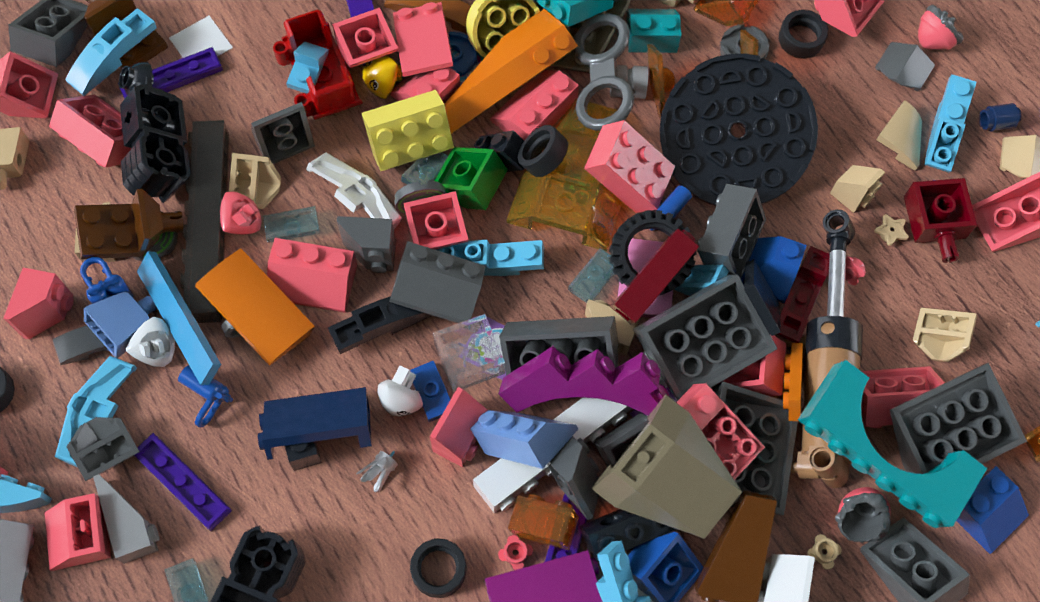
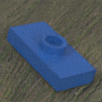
M433 360L410 370L416 374L413 386L421 396L422 407L429 422L441 418L451 400Z

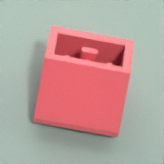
M92 493L65 499L45 512L50 571L111 558L109 533L98 495Z

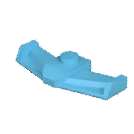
M109 356L82 388L72 396L67 405L68 410L56 450V458L77 467L66 448L80 425L95 417L113 418L119 406L109 401V399L132 372L136 371L137 367L134 364Z

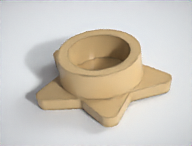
M887 214L883 216L882 225L874 230L875 233L880 234V237L887 242L888 246H891L898 240H908L909 238L903 229L906 220H894Z

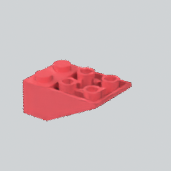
M694 384L676 402L691 414L734 480L765 448L707 384Z

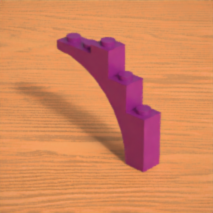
M554 346L503 377L498 393L516 413L534 404L553 399L584 397L620 403L643 412L647 416L650 415L665 394L669 396L666 388L661 384L659 385L661 372L659 366L643 352L615 368L612 360L607 356L605 357L598 349L571 365L569 359Z

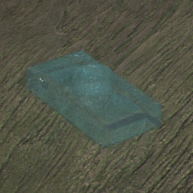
M440 152L418 159L402 174L401 181L406 185L413 182H420V185L427 184L426 181L428 180L434 181L448 156Z
M315 206L263 216L268 243L274 242V238L287 240L320 233Z
M599 248L568 286V290L586 303L588 299L594 300L614 275L612 271L613 265L610 264L609 260L611 255Z
M194 558L164 569L174 602H209Z

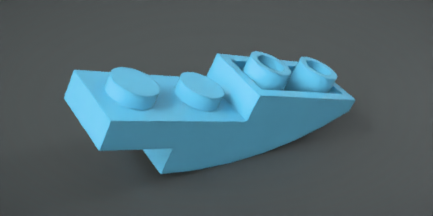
M138 8L122 21L115 17L85 47L65 79L66 82L85 96L122 65L119 58L157 28L155 21Z
M953 74L949 77L943 99L939 103L926 152L925 165L949 173L952 171L966 125L964 122L977 83L976 81Z
M475 240L435 249L485 265L484 276L520 275V271L544 269V243L542 240L489 244L488 240Z
M1 474L0 513L21 512L50 504L52 498L43 493L45 488L29 482L26 487L18 485L17 479Z
M612 541L597 554L604 575L596 582L602 601L651 602L649 596L638 595V587L633 579L629 558L625 553L622 541Z

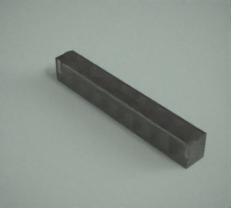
M224 120L193 121L192 132L188 133V142L191 147V154H189L191 176L186 180V190L189 193V201L184 203L185 215L188 216L187 224L183 226L186 248L182 249V262L185 265V273H181L180 283L181 288L184 289L183 299L197 323L222 322L221 313L195 285L210 270L222 262L225 256V232L222 230L220 222V206L224 194L227 192L229 131Z

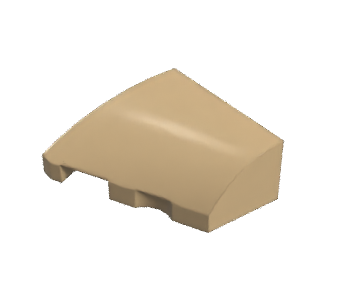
M904 100L877 138L878 142L898 153L895 159L915 171L920 165L922 119L917 110Z

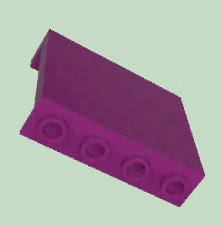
M588 550L485 578V586L490 602H603L596 585V575L600 574L597 561L593 557L590 558Z

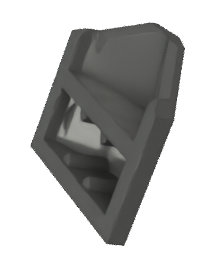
M891 42L875 66V69L877 71L880 70L888 79L899 85L919 91L935 64L918 45Z
M95 417L79 426L66 447L85 481L118 466L140 452L121 418Z

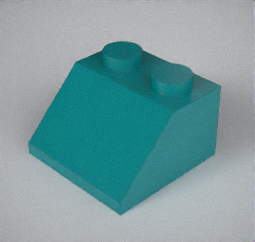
M627 9V24L630 31L628 52H678L681 39L680 14L676 9Z

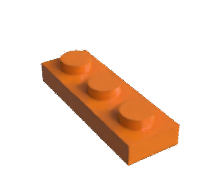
M792 343L791 354L785 355V370H789L790 373H784V389H788L789 392H783V409H789V421H798L801 415L803 343Z

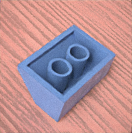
M488 410L479 417L470 430L485 454L543 469L577 432L578 427L575 424L523 413Z

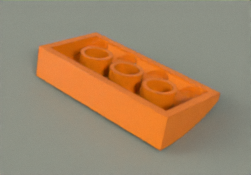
M241 248L210 270L195 285L269 366L308 338L315 327Z

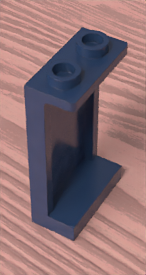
M366 387L264 401V413L259 414L262 432L258 433V444L260 450H265L267 460L274 459V447L357 435L360 448L372 446L370 405Z

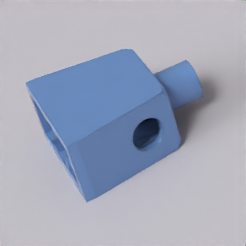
M121 292L84 308V322L115 358H119L126 352V347L134 333L145 321L150 319L148 314L155 311L157 307L150 296H146L136 302L128 292Z

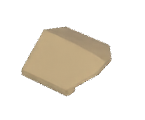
M1037 135L1004 137L1002 140L1000 170H1007L1024 179L1040 172V137Z
M232 153L229 192L235 191L253 200L258 209H264L280 192V174L269 157Z
M921 308L913 342L930 359L939 362H949L970 349L977 314Z

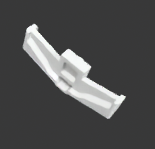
M327 152L308 163L307 171H313L340 187L336 190L334 197L353 213L363 207L371 218L392 219L394 229L397 227L402 217L379 189L377 183L368 175H364Z

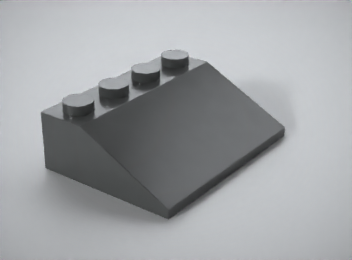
M738 274L723 277L633 328L649 359L654 360L659 366L660 376L677 401L694 384H707L711 388L777 350L772 337L769 335L744 291V285Z
M985 363L890 409L901 461L906 472L924 474L937 467L946 458L948 453L963 450L983 464L1027 442L989 363Z
M721 382L713 387L712 390L765 446L734 481L742 492L744 490L773 496L777 500L774 515L782 516L785 512L798 421H789V409H783V400ZM739 497L735 500L731 507H735Z

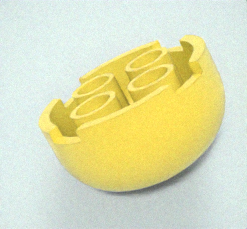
M475 0L466 20L468 39L473 48L485 58L489 53L486 47L491 51L504 35L536 15L540 10L533 0Z

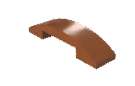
M386 0L384 3L385 8L399 11L402 8L412 9L421 7L429 2H442L446 22L452 23V29L467 34L466 20L471 6L461 0Z

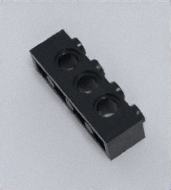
M622 509L579 526L587 550L597 562H599L597 554L612 541H622L626 551L676 530V528Z

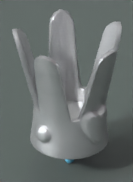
M380 451L375 456L373 462L356 473L360 474L369 468L360 479L362 482H366L367 480H373L381 472L374 486L375 492L381 491L389 473L394 471L398 465L392 458L395 451L390 455Z

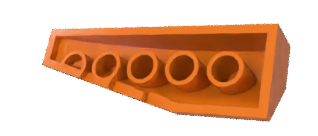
M543 9L504 35L444 103L451 134L578 47L565 25L547 10Z

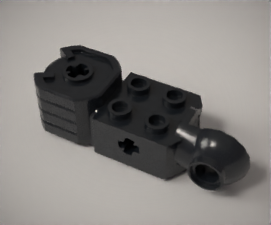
M140 62L131 67L125 66L119 76V87L125 89L127 94L120 104L123 141L125 147L131 148L121 161L122 181L125 188L133 196L137 189H143L148 195L154 198L158 197L164 203L191 176L189 154L184 147L188 140L183 101L174 94L154 88L151 64L149 62Z
M261 526L247 530L243 533L230 560L231 573L229 577L222 576L210 602H281L278 599L293 592L306 563L302 548L293 539L287 543L280 535L265 531ZM266 561H272L268 567L264 566Z

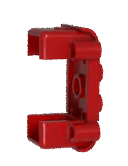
M317 9L286 19L284 21L286 36L281 38L282 41H278L273 45L275 58L279 65L286 66L291 64L293 68L295 63L294 51L304 41L329 49L316 85L314 86L312 78L309 76L306 79L309 93L302 92L297 94L294 98V103L302 102L306 116H312L314 121L363 104L355 89L354 82L340 49L335 42L330 25L326 22L322 11Z

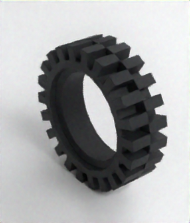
M647 210L628 218L617 229L611 240L612 245L609 249L611 257L609 260L610 264L613 265L612 271L614 275L617 274L619 277L618 281L621 284L624 283L628 286L638 274L632 267L628 257L630 241L638 232L645 229H656L670 236L676 229L691 232L688 227L684 228L681 219L678 218L676 220L673 218V214H663L661 210H656L655 212ZM696 251L659 295L666 294L685 282L684 280L692 273L691 268L695 266L694 256L697 255Z

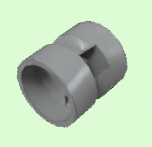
M617 64L618 77L624 79L632 87L634 99H646L648 66H633L632 69H628L627 65ZM610 88V97L623 98V94L619 89Z

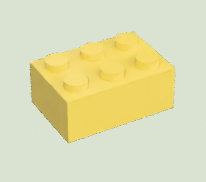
M436 90L361 113L372 153L380 171L454 148L445 105Z

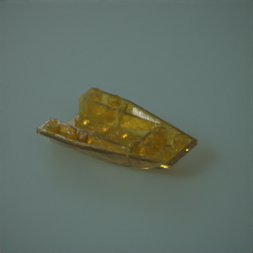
M575 98L555 127L568 141L566 156L555 170L543 177H535L527 170L524 172L506 223L531 230L535 221L583 235L582 245L607 252L622 201L584 169L600 131L586 128L578 120L575 110L577 98ZM588 102L587 106L588 115L595 119L607 118L617 111V109Z

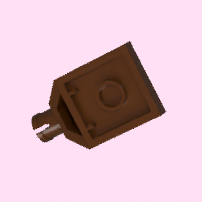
M86 0L89 5L84 17L94 36H96L115 17L122 21L137 8L133 0ZM156 30L152 31L119 58L122 63L120 67L123 69L125 66L131 67L136 63L149 61L168 48L166 41Z
M143 189L136 190L131 204L75 205L74 208L81 260L91 257L102 259L143 257L156 244L162 233H180L183 231V219H179L182 218V212H161L160 204Z

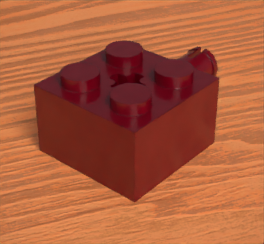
M965 178L913 182L904 195V201L914 242L936 241L939 244L943 263H947L948 258L949 263L960 259V255L958 254L955 240L966 239L977 226Z

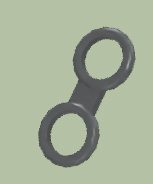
M600 14L592 17L580 26L574 36V40L578 45L574 49L575 56L583 64L590 66L591 81L577 98L575 110L578 120L586 128L595 131H601L603 125L625 120L634 104L632 87L624 79L618 77L616 59L623 54L629 44L630 31L628 24L617 15ZM605 25L614 26L618 29V40L609 51L592 55L584 50L585 40L594 29ZM604 88H616L622 92V104L613 115L604 119H595L588 115V102L595 93Z

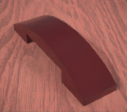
M810 246L780 312L781 332L777 335L794 343L800 342L813 306L829 273V253Z

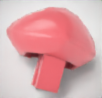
M235 191L225 192L220 206L222 230L226 233L239 235L253 234L260 231L262 220L259 209L254 201Z

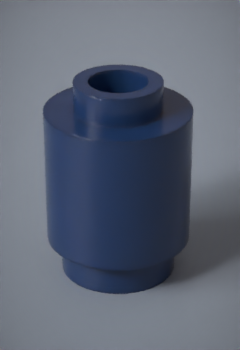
M1014 103L988 106L986 109L981 110L979 122L984 130L1012 129L1018 126L1022 114L1021 110Z

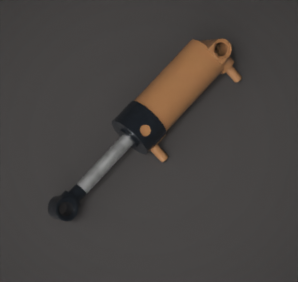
M839 209L830 211L823 219V227L827 233L826 242L830 245L827 316L810 320L807 323L806 335L802 336L799 342L803 343L804 357L806 358L804 409L834 364L847 360L860 370V362L862 361L863 325L854 319L844 317L846 247L851 243L856 232L849 215ZM784 339L786 347H791L792 343H794L788 339ZM803 425L802 450L798 451L797 462H792L790 473H798L800 479H822L831 488L842 487L848 481L849 464L852 461L844 455L841 456L828 448L827 442L820 437L809 434L804 429L805 425Z

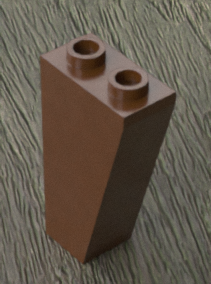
M743 490L696 581L695 590L697 596H701V600L706 602H719V600L728 602H758L777 503L773 496Z

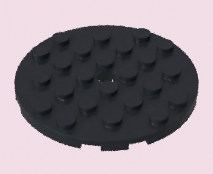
M726 54L706 60L695 66L692 71L682 77L674 86L662 111L660 145L663 156L675 166L672 175L693 196L715 206L718 195L723 193L726 184L757 189L762 205L777 199L791 189L802 177L816 148L818 137L817 116L812 99L806 88L802 87L793 76L794 74L777 62L773 63L762 59L758 55ZM741 125L745 129V134L741 138L734 137L730 133L731 127Z

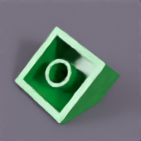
M454 147L434 181L441 183L445 187L446 193L456 191L460 206L466 209L486 210L508 169L494 149Z

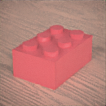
M623 120L602 126L584 169L635 213L659 208L675 166L631 125Z

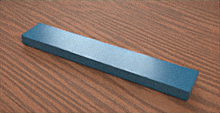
M148 251L137 273L200 385H209L220 368L221 363L158 254Z

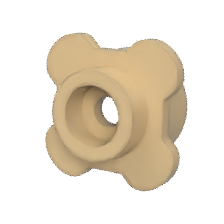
M817 535L814 539V546L807 551V556L815 557V560L822 564L824 569L829 570L834 567L833 561L841 554V546L833 540L826 538L825 535ZM823 549L827 551L826 555L822 553Z

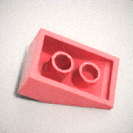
M429 2L421 7L412 9L402 8L398 12H393L403 77L453 66L448 27L442 2Z
M1040 172L972 205L977 226L992 252L1040 238Z

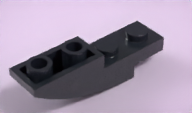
M390 297L351 311L353 316L328 327V330L339 353L343 354L391 331L393 335L433 315L389 302Z

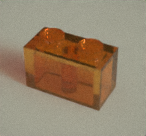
M529 494L528 498L518 495L508 530L513 535L518 536V538L570 550L579 516L569 503L557 500L553 504L545 502L544 498L534 494Z

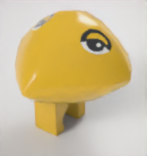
M383 56L366 62L362 71L366 86L375 96L383 99L388 97L396 82L402 81L401 76H403L401 65H397L389 56Z

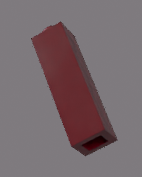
M676 229L672 232L610 308L630 325L636 323L698 249L699 246L695 243L696 239L686 230Z

